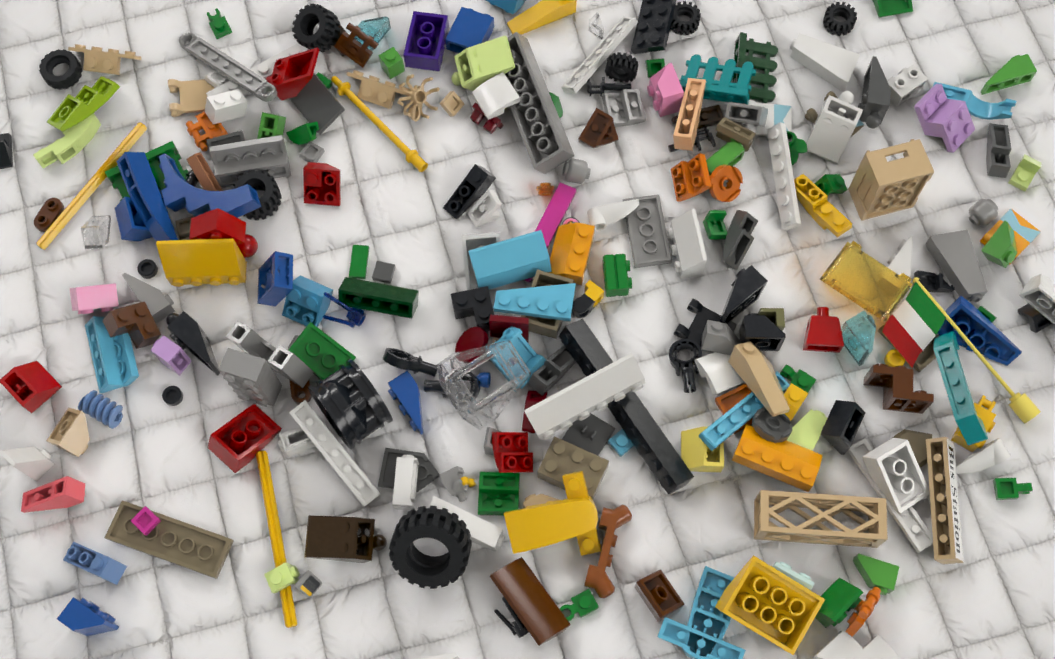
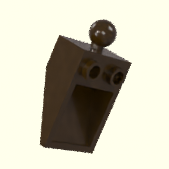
M309 515L305 557L366 563L372 561L373 549L377 551L383 550L386 547L387 540L381 534L374 535L375 519Z

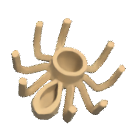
M414 74L408 75L406 84L411 89V92L402 88L405 86V82L400 84V91L409 96L400 98L397 104L403 106L404 103L401 101L411 100L403 109L404 115L409 116L415 122L420 119V115L429 119L430 116L422 112V104L424 103L429 109L437 111L438 107L431 106L426 99L429 94L439 91L440 88L437 87L427 92L424 91V85L426 82L432 81V77L426 78L421 83V86L417 87L415 85L413 88L409 80L414 78Z

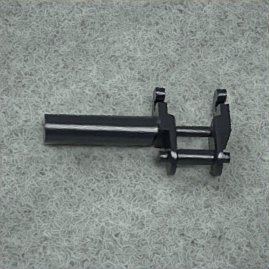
M602 77L600 85H592L590 78L587 81V93H590V96L591 94H600L602 97L604 90L622 91L623 89H631V83H605V77Z
M704 127V130L698 131L696 134L694 145H696L698 151H701L700 141L706 139L712 143L713 147H716L712 132L709 133L707 127ZM705 134L706 137L699 138L698 135ZM674 144L668 145L670 152L680 150L674 149Z

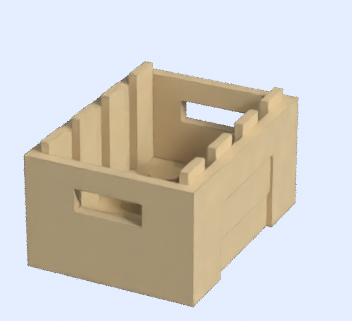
M911 139L910 142L871 152L867 150L848 188L861 221L913 208L925 184L934 174V170L920 139ZM904 152V158L887 162L885 158Z

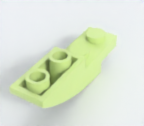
M93 113L80 123L63 131L64 137L40 149L33 156L42 168L57 160L64 164L78 154L92 140L101 123Z

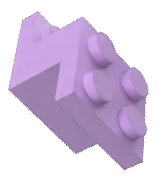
M935 84L914 106L924 134L943 138L948 152L954 153L975 130L966 102L947 99L942 84Z

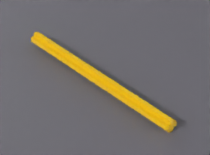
M137 123L36 242L38 247L45 250L105 180L107 177L105 171L116 167V161L125 152H128L147 130L143 123Z
M259 451L256 453L276 568L286 562L268 454L266 451ZM290 585L279 591L285 626L287 628L297 626Z

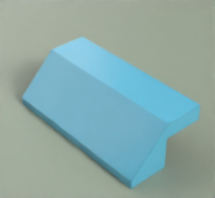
M541 230L468 251L478 288L488 286L490 290L535 277L537 270L548 273L552 272L549 254Z
M93 316L85 324L99 393L130 385L139 377L129 334L125 333L110 337L103 323L105 317Z

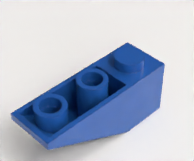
M407 370L388 382L390 387L388 393L393 400H398L400 403L398 408L402 414L409 416L411 420L408 422L414 431L418 430L422 435L423 421L420 390Z

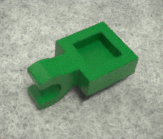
M785 365L780 372L782 377L791 381L790 384L796 385L807 393L816 381L815 378L803 370L799 369L796 373L788 365Z
M995 478L993 480L996 500L1018 499L1019 494H1030L1033 491L1032 483H1017L1016 478Z

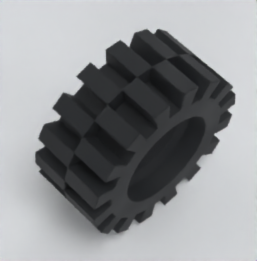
M683 1V4L678 2L675 5L670 29H674L676 34L679 31V35H683V33L689 35V32L691 34L694 33V30L696 31L699 26L700 9H697L696 5L692 6V2H689V4H686V1ZM681 15H686L690 17L691 20L681 21L678 19V17Z
M836 2V5L832 3L831 6H828L823 18L824 28H827V32L832 31V35L837 33V36H841L842 33L844 36L847 32L850 33L853 30L857 20V12H854V7L850 8L851 5L849 3L846 6V2H842V5H840V2ZM834 16H842L846 21L839 22L834 19Z
M618 52L617 55L615 53L609 55L605 67L606 76H609V79H614L615 82L617 80L620 83H623V81L625 83L632 82L636 78L639 65L636 58H632V55L626 56L627 53L621 55V52Z

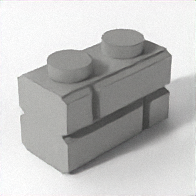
M728 102L725 118L736 123L765 127L768 109L761 106Z

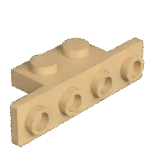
M75 44V48L68 47L69 51L84 52L83 70L120 75L121 57L141 60V56H136V52L125 51V54H119V50L108 49V52H104L102 48L93 46L89 50L86 49L85 45Z
M353 70V73L347 72L346 74L347 76L362 80L357 95L359 99L391 109L396 92L409 96L401 92L399 88H396L395 83L386 81L384 84L379 82L380 78L371 75L367 78L363 76L364 73ZM402 87L403 89L411 92V89Z

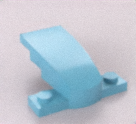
M705 566L693 600L687 626L664 617L657 637L682 647V651L691 659H743L746 650L722 640L731 617L715 608L724 590L734 577Z

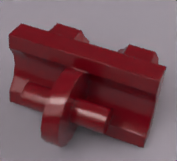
M476 102L472 106L474 111L470 116L474 123L479 125L483 118H485L487 122L483 128L490 134L497 128L501 129L504 126L498 117L488 120Z

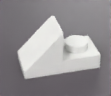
M488 190L468 211V215L475 227H480L500 216L497 209L502 203L495 191Z

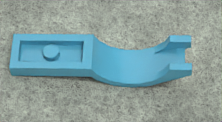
M942 84L947 99L965 101L969 113L975 117L993 120L1011 118L1012 116L1010 111L1016 105L1015 100L1005 99L999 103H989L978 99L971 90Z

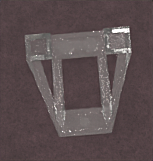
M510 340L453 353L437 364L442 389L461 418L479 430L499 417L500 413L531 374ZM481 355L469 364H467L466 366H464L463 368L459 363L461 361ZM495 356L510 381L477 402L463 382L462 377ZM506 393V395L493 407V409L490 410L487 405Z

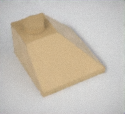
M68 407L46 441L74 456L79 457L80 454L82 455L87 450L88 442L90 441L85 413Z

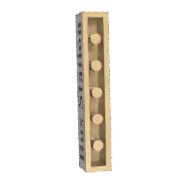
M947 437L926 439L934 560L941 564L964 563L954 442Z

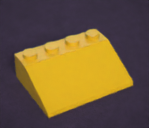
M233 238L156 241L165 276L173 286L181 287L190 284L193 286H201L202 284L218 286L222 283H229L231 285L246 283L247 262Z
M753 555L726 587L715 608L794 655L825 599Z

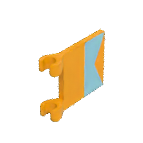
M1010 209L983 236L980 242L986 245L1001 224L1007 221L1014 231L1017 247L1016 259L1041 231L1013 209Z

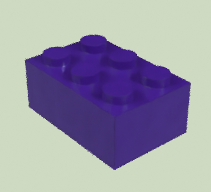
M413 11L403 54L405 67L440 71L446 46L445 39L449 32L448 15Z

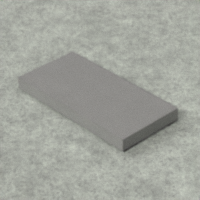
M659 195L623 199V201L639 199L640 204L625 217L634 268L671 264L672 258Z

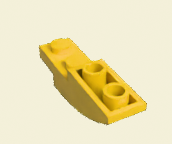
M802 174L794 179L798 201L822 229L828 228L836 237H839L852 228V223L827 201L828 196L807 176Z

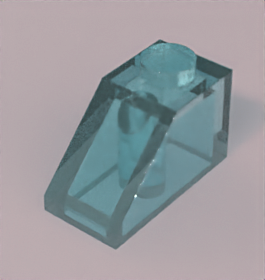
M386 16L364 20L358 25L362 32L368 36L371 35L378 44L391 29L389 18ZM355 37V39L359 41L361 44L364 43V41L361 40L359 37ZM371 46L368 47L369 50H374Z

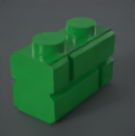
M625 254L604 255L602 264L606 297L627 296L629 289H632V278L628 277L627 273L630 271V260H626Z

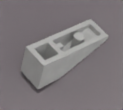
M122 274L140 302L145 301L155 323L160 322L169 314L175 312L171 306L174 302L168 294L164 296L161 290L129 274Z

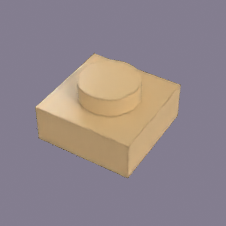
M450 91L439 103L450 117L455 116L464 106V102L454 91Z

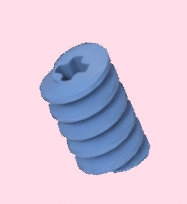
M96 390L85 395L78 405V410L89 414L92 418H96L97 421L108 425L111 429L116 428L123 418V406L117 405L115 401L110 402V398H104V395L98 394Z

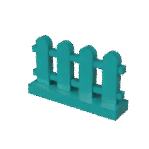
M698 54L693 55L690 61H686V66L688 67L686 75H682L681 80H679L684 92L688 78L705 79L706 85L703 99L749 104V91L751 92L752 88L749 83L751 77L756 75L752 62H745L742 68L736 67V62L733 59L727 60L725 65H719L718 58L711 57L707 63H704ZM700 68L705 69L703 78H697ZM717 71H722L720 81L714 80ZM734 73L740 74L737 83H732Z

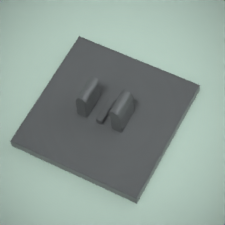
M590 413L588 418L582 421L579 419L574 421L562 440L598 456L616 428Z

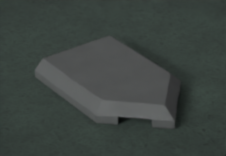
M385 448L378 487L394 489L397 457H402V455H413L414 458L418 459L416 492L440 477V474L425 453Z

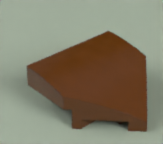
M596 108L578 140L592 148L618 141L612 116Z

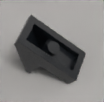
M9 133L0 134V169L13 167L12 136Z

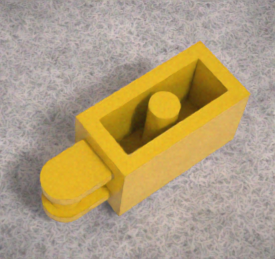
M982 395L978 403L974 402L977 416L983 421L986 433H990L995 426L993 420L996 414L991 411L996 402H991L986 399V396ZM959 427L951 438V441L970 452H974L977 448L981 449L986 442L984 440L968 446Z

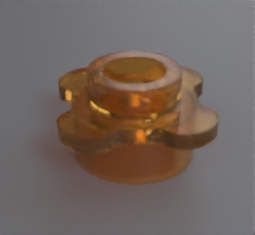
M540 183L536 190L540 196L553 195L555 186H551V183Z

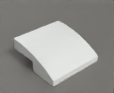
M504 72L485 81L472 92L473 97L488 120L503 114L504 108L520 102L519 95Z
M714 352L694 360L701 378L706 377L713 395L745 383L728 362L731 355Z

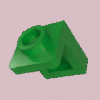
M825 174L814 183L827 196L829 194H843L848 190L840 174Z
M710 210L706 215L703 225L708 239H726L727 230L723 222L727 215L725 210Z

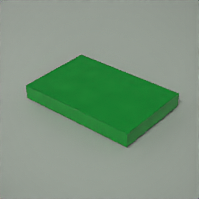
M311 322L288 349L313 370V374L322 381L338 371L339 365L346 366L348 359L354 361L356 356Z

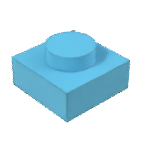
M623 429L608 440V443L620 457L634 447V444L627 437Z

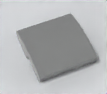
M623 89L621 93L603 94L602 100L605 113L612 116L615 127L634 125L646 121L639 89Z

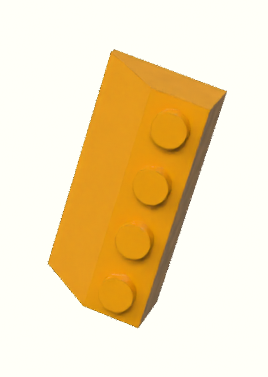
M746 424L732 461L809 492L820 469L822 455L787 440L779 443L767 441L760 437L753 426Z

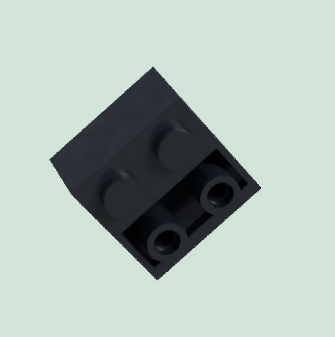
M836 400L823 426L821 435L841 455H844L852 445L865 411L856 402Z

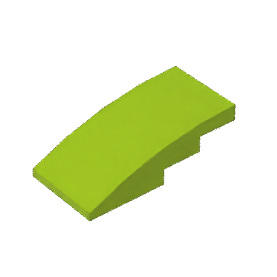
M101 76L92 88L85 85L76 97L68 94L48 119L47 123L62 132L97 111L113 96L120 86L116 82Z

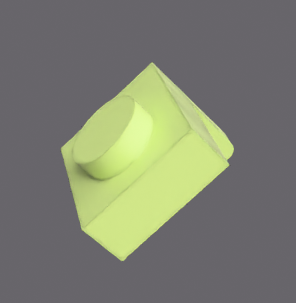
M285 562L264 575L271 592L275 594L291 584H296L300 573L295 565L293 566Z

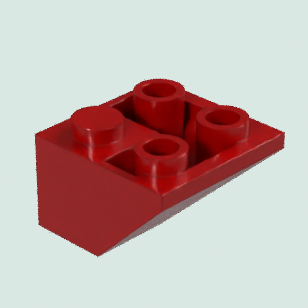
M308 162L303 168L304 203L340 206L341 170L327 163Z

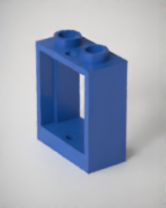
M277 251L258 269L257 304L274 307L293 290V255Z

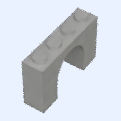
M239 321L235 323L226 336L245 353L266 359L272 370L302 388L314 373L294 353L280 345L275 348L254 330Z

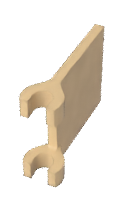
M169 79L168 88L170 93L178 91L180 93V104H169L171 116L178 117L183 113L205 111L206 93L213 90L214 87L205 79L191 81Z

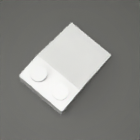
M499 232L462 235L467 290L478 288L468 251L500 242ZM500 286L490 290H501L504 289V286Z
M891 438L862 456L870 476L897 513L903 512L930 494L908 440Z

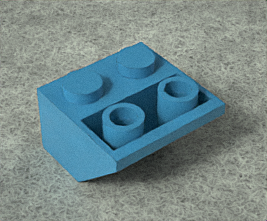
M300 275L293 280V290L286 296L282 316L305 326L311 322L318 327L330 306L333 289Z

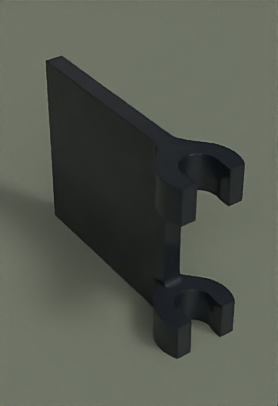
M692 299L687 310L697 314L689 329L679 324L674 335L684 339H692L701 347L702 334L707 320L719 322L721 315L704 307L696 299ZM732 321L727 324L734 332L737 324Z

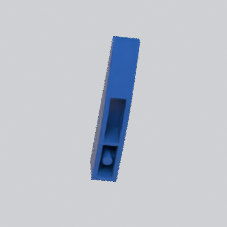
M125 152L116 162L128 194L145 226L155 241L178 240L145 152Z

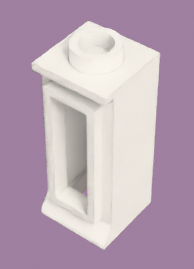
M325 417L321 418L324 424L328 427L329 425ZM301 427L282 434L279 433L281 438L278 441L279 447L288 456L316 446L310 438L290 444V439L306 434Z
M413 455L397 457L392 503L394 509H415L412 503H415L419 462Z

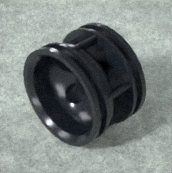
M348 359L346 366L339 365L338 371L323 381L317 380V386L310 385L308 390L333 429L346 446L352 450L355 442L358 444L362 443V439L378 428L382 429L385 427V421L390 423L393 419L372 383L352 359Z

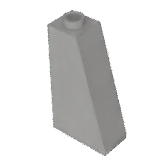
M968 230L930 236L926 242V247L951 285L955 287L959 297L962 296L970 302L982 300V297L988 291Z

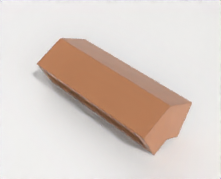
M201 152L186 159L203 190L223 191Z

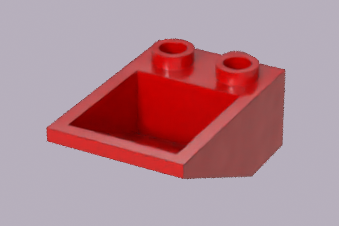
M318 47L276 60L272 75L268 76L265 80L275 86L277 97L283 101L296 97L312 79L319 54Z

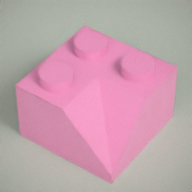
M669 63L650 78L649 86H647L648 95L652 96L654 100V110L658 111L660 117L679 112L684 95L673 64Z
M116 283L69 288L72 311H78V314L94 313L93 309L101 308V312L111 311L113 307L119 306Z

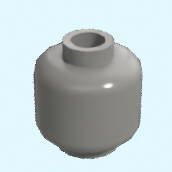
M571 158L568 162H565L562 175L565 176L568 182L582 184L585 179H589L591 169L588 168L586 161Z
M980 199L969 209V220L976 226L978 224L987 226L998 216V206L991 199Z

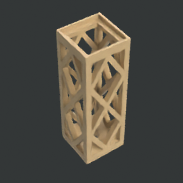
M760 490L754 499V539L878 548L888 540L886 498ZM799 508H808L817 516L812 518ZM790 509L807 521L795 526L778 514ZM851 511L863 512L868 516V522ZM842 512L861 525L850 530L832 517ZM774 518L786 527H778L769 519ZM827 521L841 531H832L823 525L822 522ZM814 526H816V527L819 528L820 530H815V529H811V528H813Z

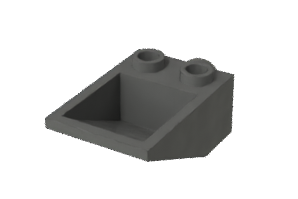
M875 56L872 57L865 73L862 100L858 105V108L863 109L859 120L866 122V125L871 129L881 125L890 106L891 88Z

